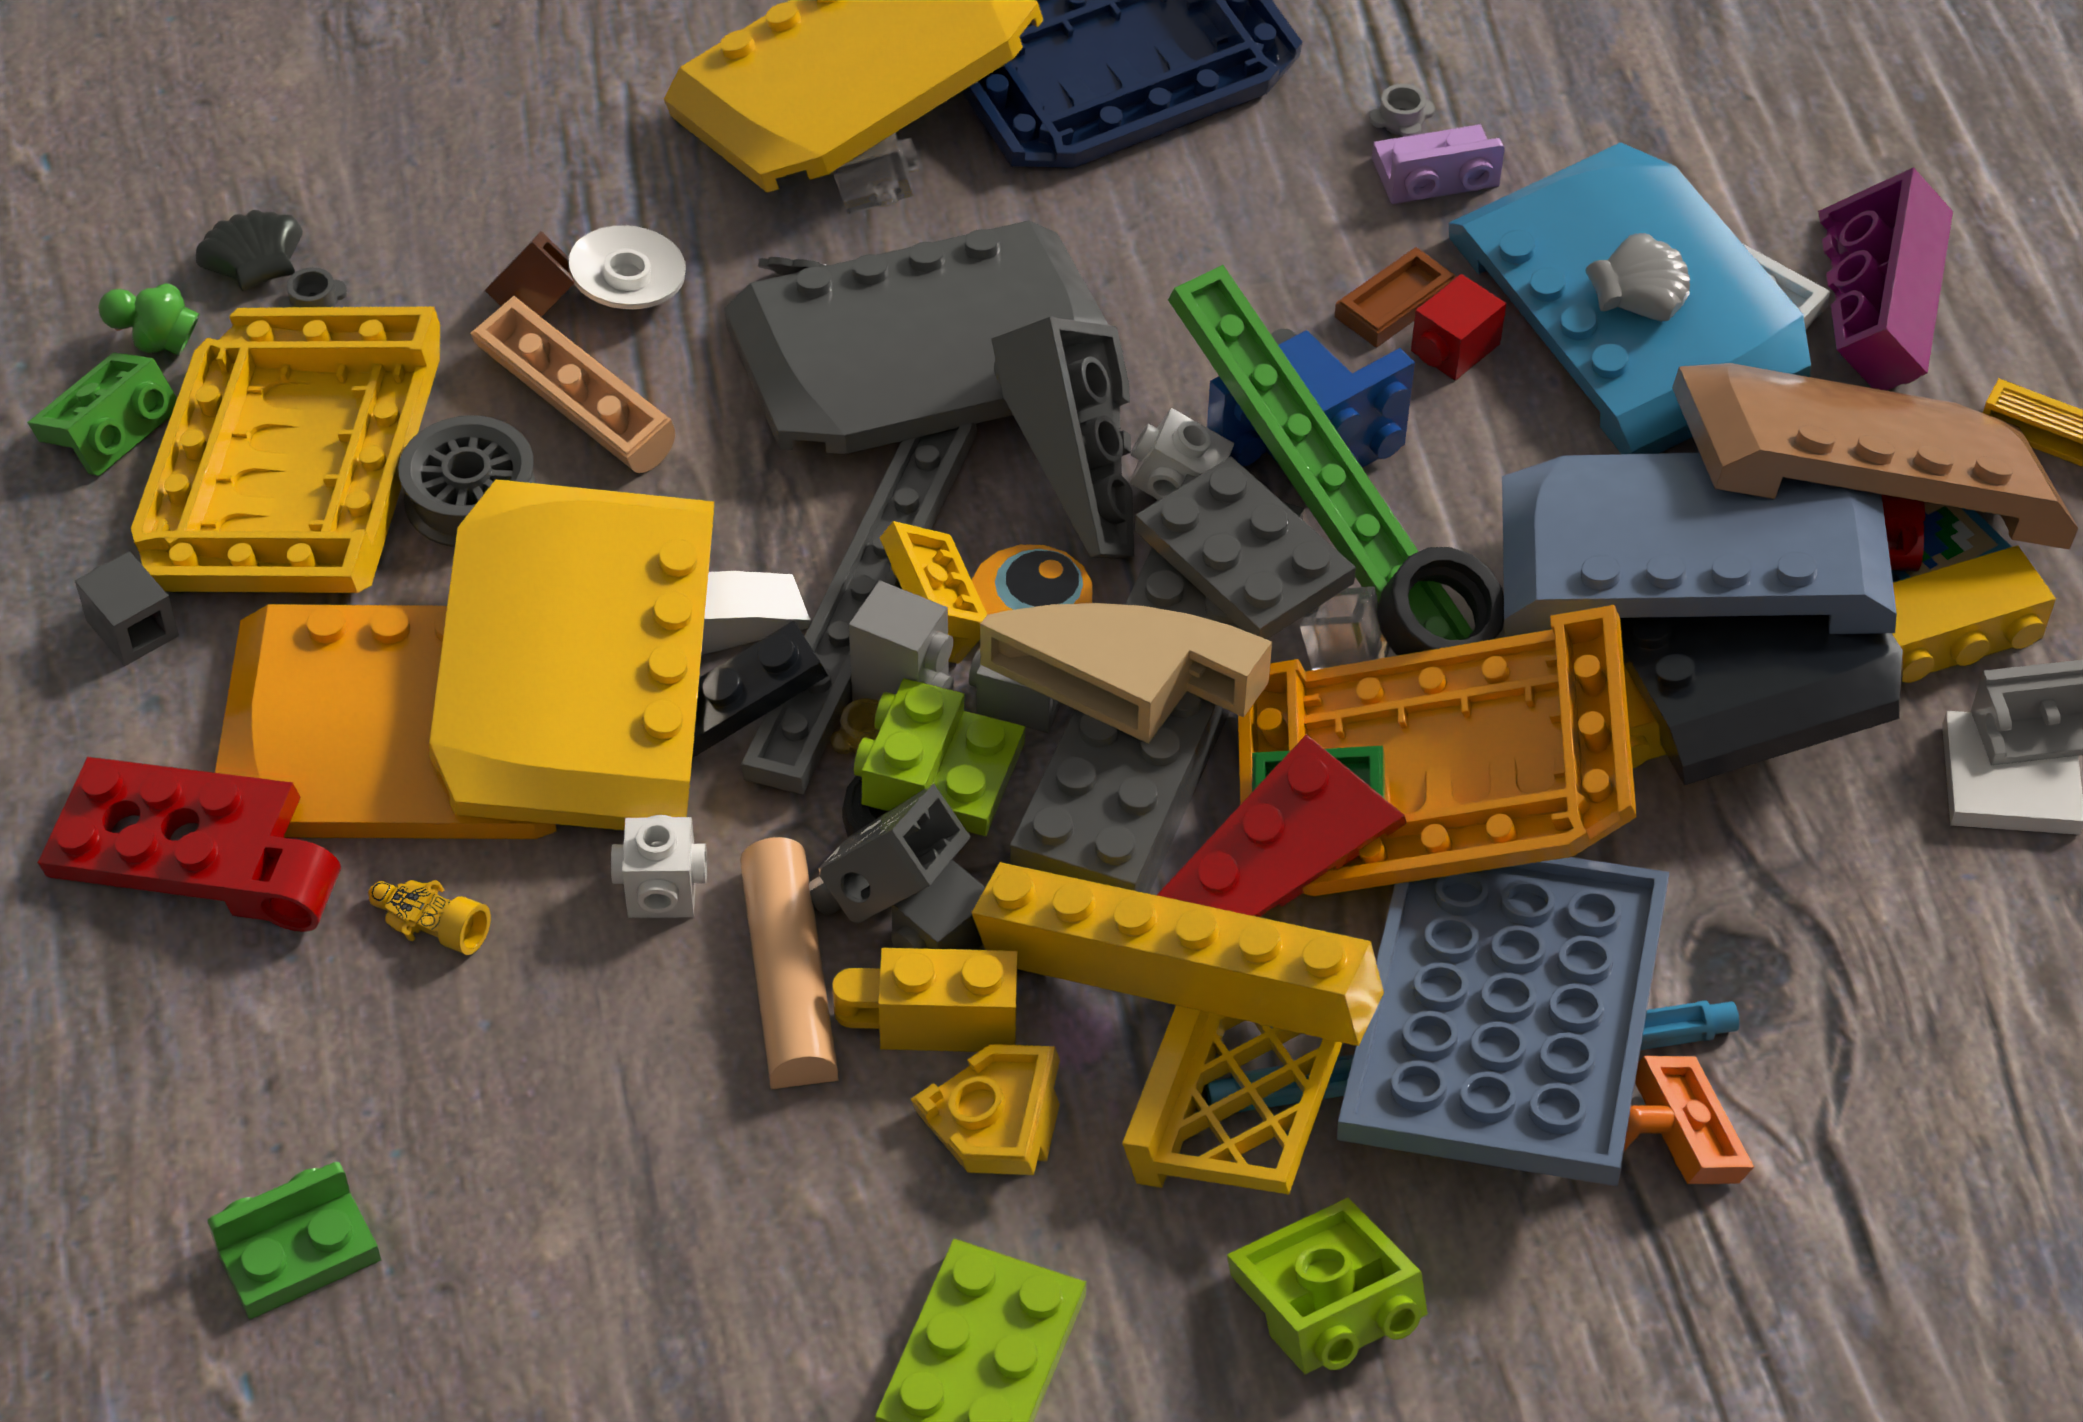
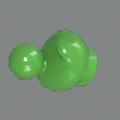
M168 283L158 285L155 288H146L137 296L128 290L112 289L103 295L98 306L99 316L110 328L120 331L132 327L134 346L146 353H157L166 349L180 356L200 316L199 313L185 307L181 292L175 286Z

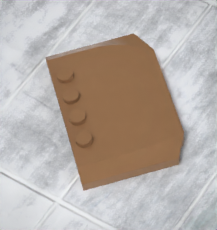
M1733 363L1679 366L1672 389L1715 489L1775 499L1781 480L1785 477L1999 514L2009 530L2008 535L2011 540L2068 550L2071 548L2078 527L2019 426L1957 403Z

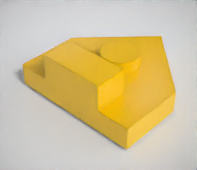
M989 1044L967 1059L969 1066L939 1087L935 1083L931 1084L911 1098L918 1115L968 1173L1034 1175L1037 1161H1047L1058 1115L1060 1103L1054 1090L1060 1058L1055 1046Z

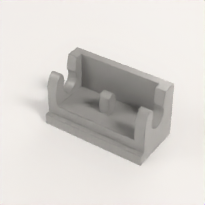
M2083 660L1983 671L1972 704L1971 713L1991 765L2083 755Z

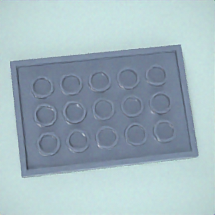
M1569 857L1395 884L1376 961L1384 994L1360 1045L1355 1048L1338 1119L1337 1140L1618 1186L1668 888L1669 872Z

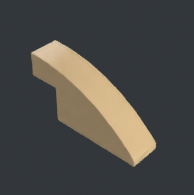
M1106 603L1052 604L989 614L980 623V665L1148 744L1187 691L1244 717L1269 683L1272 641L1234 626L1188 613L1146 606Z

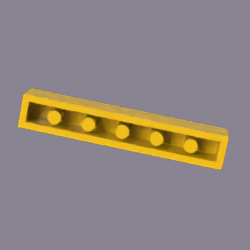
M999 862L972 911V916L985 950L1017 951V969L1355 1046L1360 1045L1384 994L1371 941Z

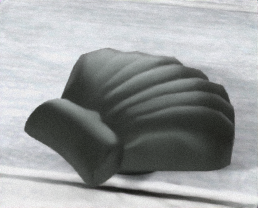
M252 210L246 216L235 214L229 221H218L214 225L213 230L206 233L204 240L196 248V263L204 269L238 279L239 288L245 291L263 282L290 276L295 273L290 258L302 237L303 230L299 222L292 215L288 214L278 215L270 211L262 213L260 210Z

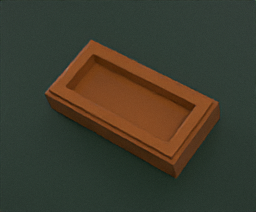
M1415 247L1336 302L1334 317L1377 348L1414 322L1416 309L1457 276Z

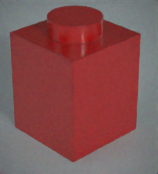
M1460 274L1416 309L1411 352L1419 356L1427 365L1437 368L1456 381L1500 345L1507 303Z

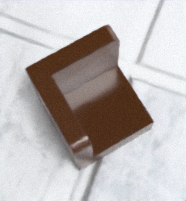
M540 231L484 291L500 306L515 296L542 317L576 281L569 271V257Z

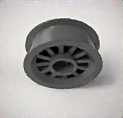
M477 415L444 419L420 431L404 448L398 467L400 483L405 491L404 507L413 527L423 536L436 543L455 547L457 527L495 479L536 483L533 475L534 458L528 441L513 426L495 418Z

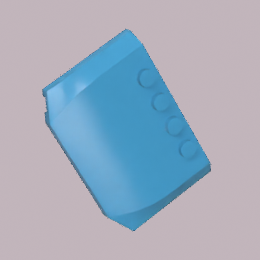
M1620 142L1448 223L1449 239L1477 274L1488 271L1600 411V428L1621 454H1659L1693 437L1672 389L1679 366L1733 363L1810 377L1811 361L1803 313L1676 166ZM1646 233L1655 240L1663 241L1669 244L1671 248L1680 252L1682 260L1688 268L1690 295L1683 306L1668 321L1654 320L1620 307L1601 311L1596 290L1585 271L1587 266L1594 261L1608 260L1619 245L1630 235Z

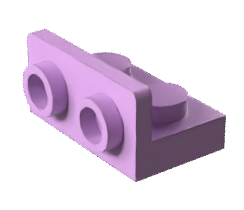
M1481 124L1373 142L1372 160L1391 204L1498 187L1505 148L1499 138L1488 140Z

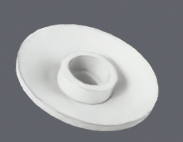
M627 225L604 227L583 236L573 246L569 255L568 265L569 271L576 281L574 283L575 286L584 295L600 304L619 309L649 308L669 300L682 287L686 271L684 257L673 242L652 230Z

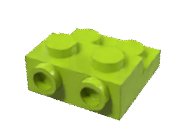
M903 678L896 694L884 692L880 698L874 722L875 729L880 730L876 740L864 737L856 753L854 775L862 777V804L890 811L920 791L935 784L965 830L987 836L1025 744V726L964 711L965 693Z
M1348 1197L1227 1254L1231 1277L1265 1313L1269 1336L1304 1374L1322 1366L1330 1370L1341 1369L1352 1362L1359 1348L1385 1335L1393 1340L1405 1338L1416 1329L1420 1318L1428 1315L1422 1272Z

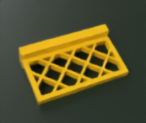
M1176 1005L1122 1142L1136 1184L1162 1188L1168 1175L1289 1195L1343 1043L1323 1038L1319 1048L1293 1060L1283 1046V1043L1302 1033L1254 1023L1261 1032V1035L1229 1051L1222 1041L1223 1035L1226 1030L1242 1023L1244 1020ZM1273 1050L1284 1066L1251 1083L1240 1066ZM1231 1072L1241 1089L1208 1106L1201 1096L1204 1086ZM1295 1081L1303 1092L1300 1102L1274 1116L1263 1101V1098ZM1252 1104L1264 1122L1230 1139L1220 1121ZM1210 1127L1221 1145L1199 1157L1179 1154L1184 1140ZM1290 1129L1289 1134H1288V1136H1287V1134L1285 1133V1131H1287V1130ZM1274 1137L1283 1148L1276 1169L1249 1165L1242 1157V1154Z

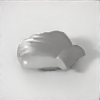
M1646 233L1630 235L1619 245L1608 260L1594 261L1585 270L1596 290L1601 311L1620 307L1654 320L1668 321L1683 306L1690 295L1688 268L1682 260L1680 252L1671 248L1669 244L1663 241L1655 240Z

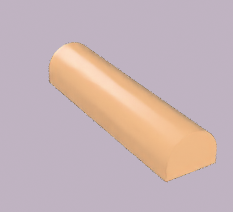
M515 296L511 297L471 332V336L479 348L634 472L645 473L652 470L664 460L671 450L675 439V429L669 417Z
M774 837L763 839L751 844L743 851L740 863L771 1089L838 1081V1068L814 907L809 890L810 880L805 849L800 843L789 838Z

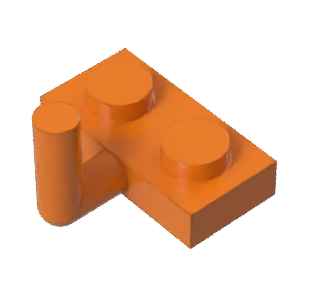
M1643 1056L1638 1062L1635 1084L1645 1105L1631 1106L1624 1152L1640 1133H1661L1676 1166L1681 1171L1687 1184H1739L1754 1168V1165L1697 1058L1693 1056Z

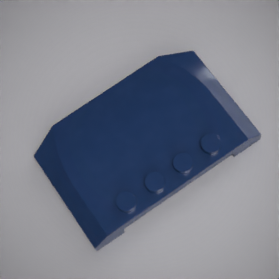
M1035 0L1039 4L1043 22L1038 28L1030 23L1020 36L1023 48L1015 58L961 92L1011 166L1075 168L1267 94L1300 57L1303 42L1272 0Z

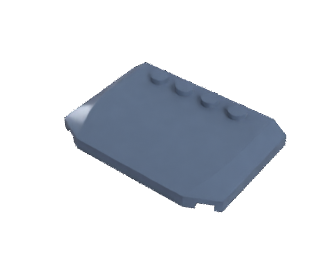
M1700 453L1564 455L1502 476L1504 637L1551 630V615L1615 605L1620 618L1829 615V634L1895 633L1897 612L1882 494L1785 477L1781 480L1775 499L1715 489Z

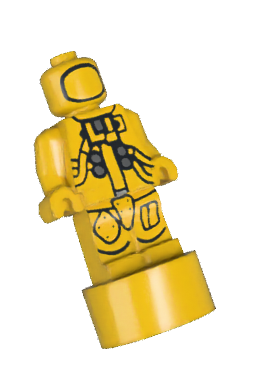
M409 880L405 884H398L396 887L392 884L378 881L369 888L370 904L386 910L385 922L395 930L403 933L409 941L415 940L414 932L419 933L422 930L437 937L440 944L444 947L465 955H471L481 947L488 934L491 922V913L488 906L463 896L456 897L453 900L439 896L438 892H443L444 888L437 880H432L429 883Z

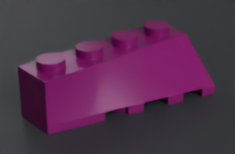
M1913 167L1818 211L1820 223L1827 230V236L1822 238L1823 250L1831 260L1832 270L1827 272V281L1829 288L1835 293L1836 298L1831 304L1836 349L1872 388L1885 391L1901 384H1909L1928 373L1953 216L1951 208Z

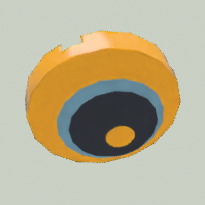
M1020 544L997 551L979 565L971 579L987 615L1052 604L1092 603V581L1084 566L1067 552L1046 545Z

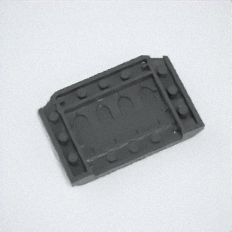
M1030 220L988 230L979 229L962 236L935 242H921L904 249L877 255H863L855 260L823 267H809L797 273L752 282L724 308L726 327L779 448L782 450H793L792 440L825 442L826 453L849 454L959 428L961 425L972 422L976 424L1013 415L1003 397L1001 385L995 376V355L991 341L992 338L1048 317L1108 325L1058 233Z

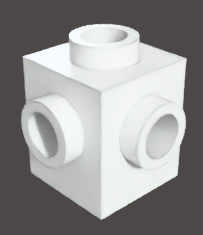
M1171 408L1157 428L1147 424L1138 437L1131 451V456L1139 461L1129 483L1154 498L1161 500L1180 488L1187 474L1198 477L1229 458L1234 443Z
M654 815L648 818H625L624 844L612 845L611 877L613 884H624L628 918L694 917L695 884L706 883L707 849L706 844H694L692 817Z

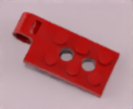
M94 757L86 758L37 862L48 878L224 901L232 916L266 920L279 927L298 932H308L317 928L341 871L339 860L325 848L304 840L283 838L301 798L293 782ZM128 816H140L136 824L125 827L119 833L112 832L113 827L121 819ZM189 823L199 824L195 832L184 835L178 841L170 840L172 834L179 827Z

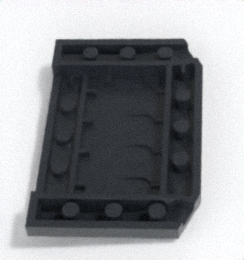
M1829 615L1620 618L1624 666L1657 721L1660 744L1684 786L1900 719L1903 650L1892 633L1829 634Z

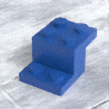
M1308 330L1278 345L1362 468L1378 459H1386L1392 456L1401 446L1405 445L1415 362L1401 348L1351 373ZM1220 376L1212 379L1209 388L1207 428L1234 443L1230 456L1241 466H1248L1254 463L1266 452L1276 461Z

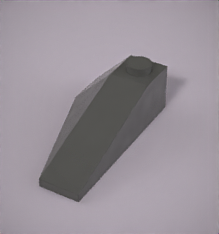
M1048 317L992 338L991 341L995 355L994 372L998 383L1001 385L1003 397L1090 557L1111 559L1133 557V494L1128 481L1122 476L1121 459L1122 456L1131 453V435L1124 430L1121 431L1120 406L1130 403V392L1117 327Z

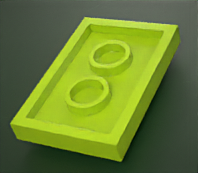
M953 1238L875 1415V1422H1034L1086 1297V1281Z

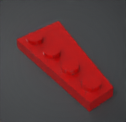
M1306 734L1163 887L1157 896L1260 917L1278 904L1283 907L1304 893L1302 888L1335 867L1338 870L1359 856V850L1384 833L1386 836H1389L1407 824L1406 818L1402 812Z

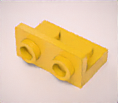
M892 521L880 536L881 543L891 563V569L903 590L948 607V635L953 637V648L948 662L959 664L980 640V623L987 616V613L950 534Z

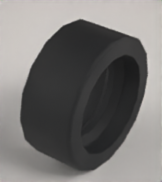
M1428 547L1409 556L1383 588L1377 609L1380 630L1388 645L1397 656L1492 640L1499 635L1504 624L1503 589L1490 568L1472 554L1452 547ZM1435 581L1450 586L1465 599L1472 610L1475 623L1474 630L1468 638L1464 640H1447L1433 635L1419 624L1410 609L1408 599L1409 591L1415 583Z

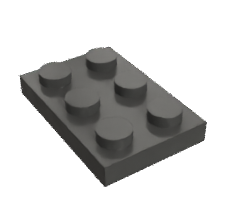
M1231 456L1136 514L1135 532L1242 630L1264 639H1269L1354 584L1356 567Z

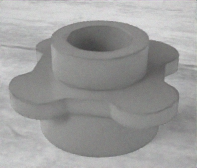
M1395 84L1386 88L1382 93L1381 106L1370 112V122L1375 127H1386L1389 132L1401 135L1402 137L1419 135L1422 130L1421 124L1425 119L1433 117L1435 107L1432 102L1426 100L1425 94L1419 88L1409 84Z

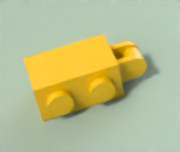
M882 948L880 968L844 969L833 980L834 1016L836 1020L848 1028L879 1029L880 1050L979 1052L989 1044L1016 1045L1017 951Z

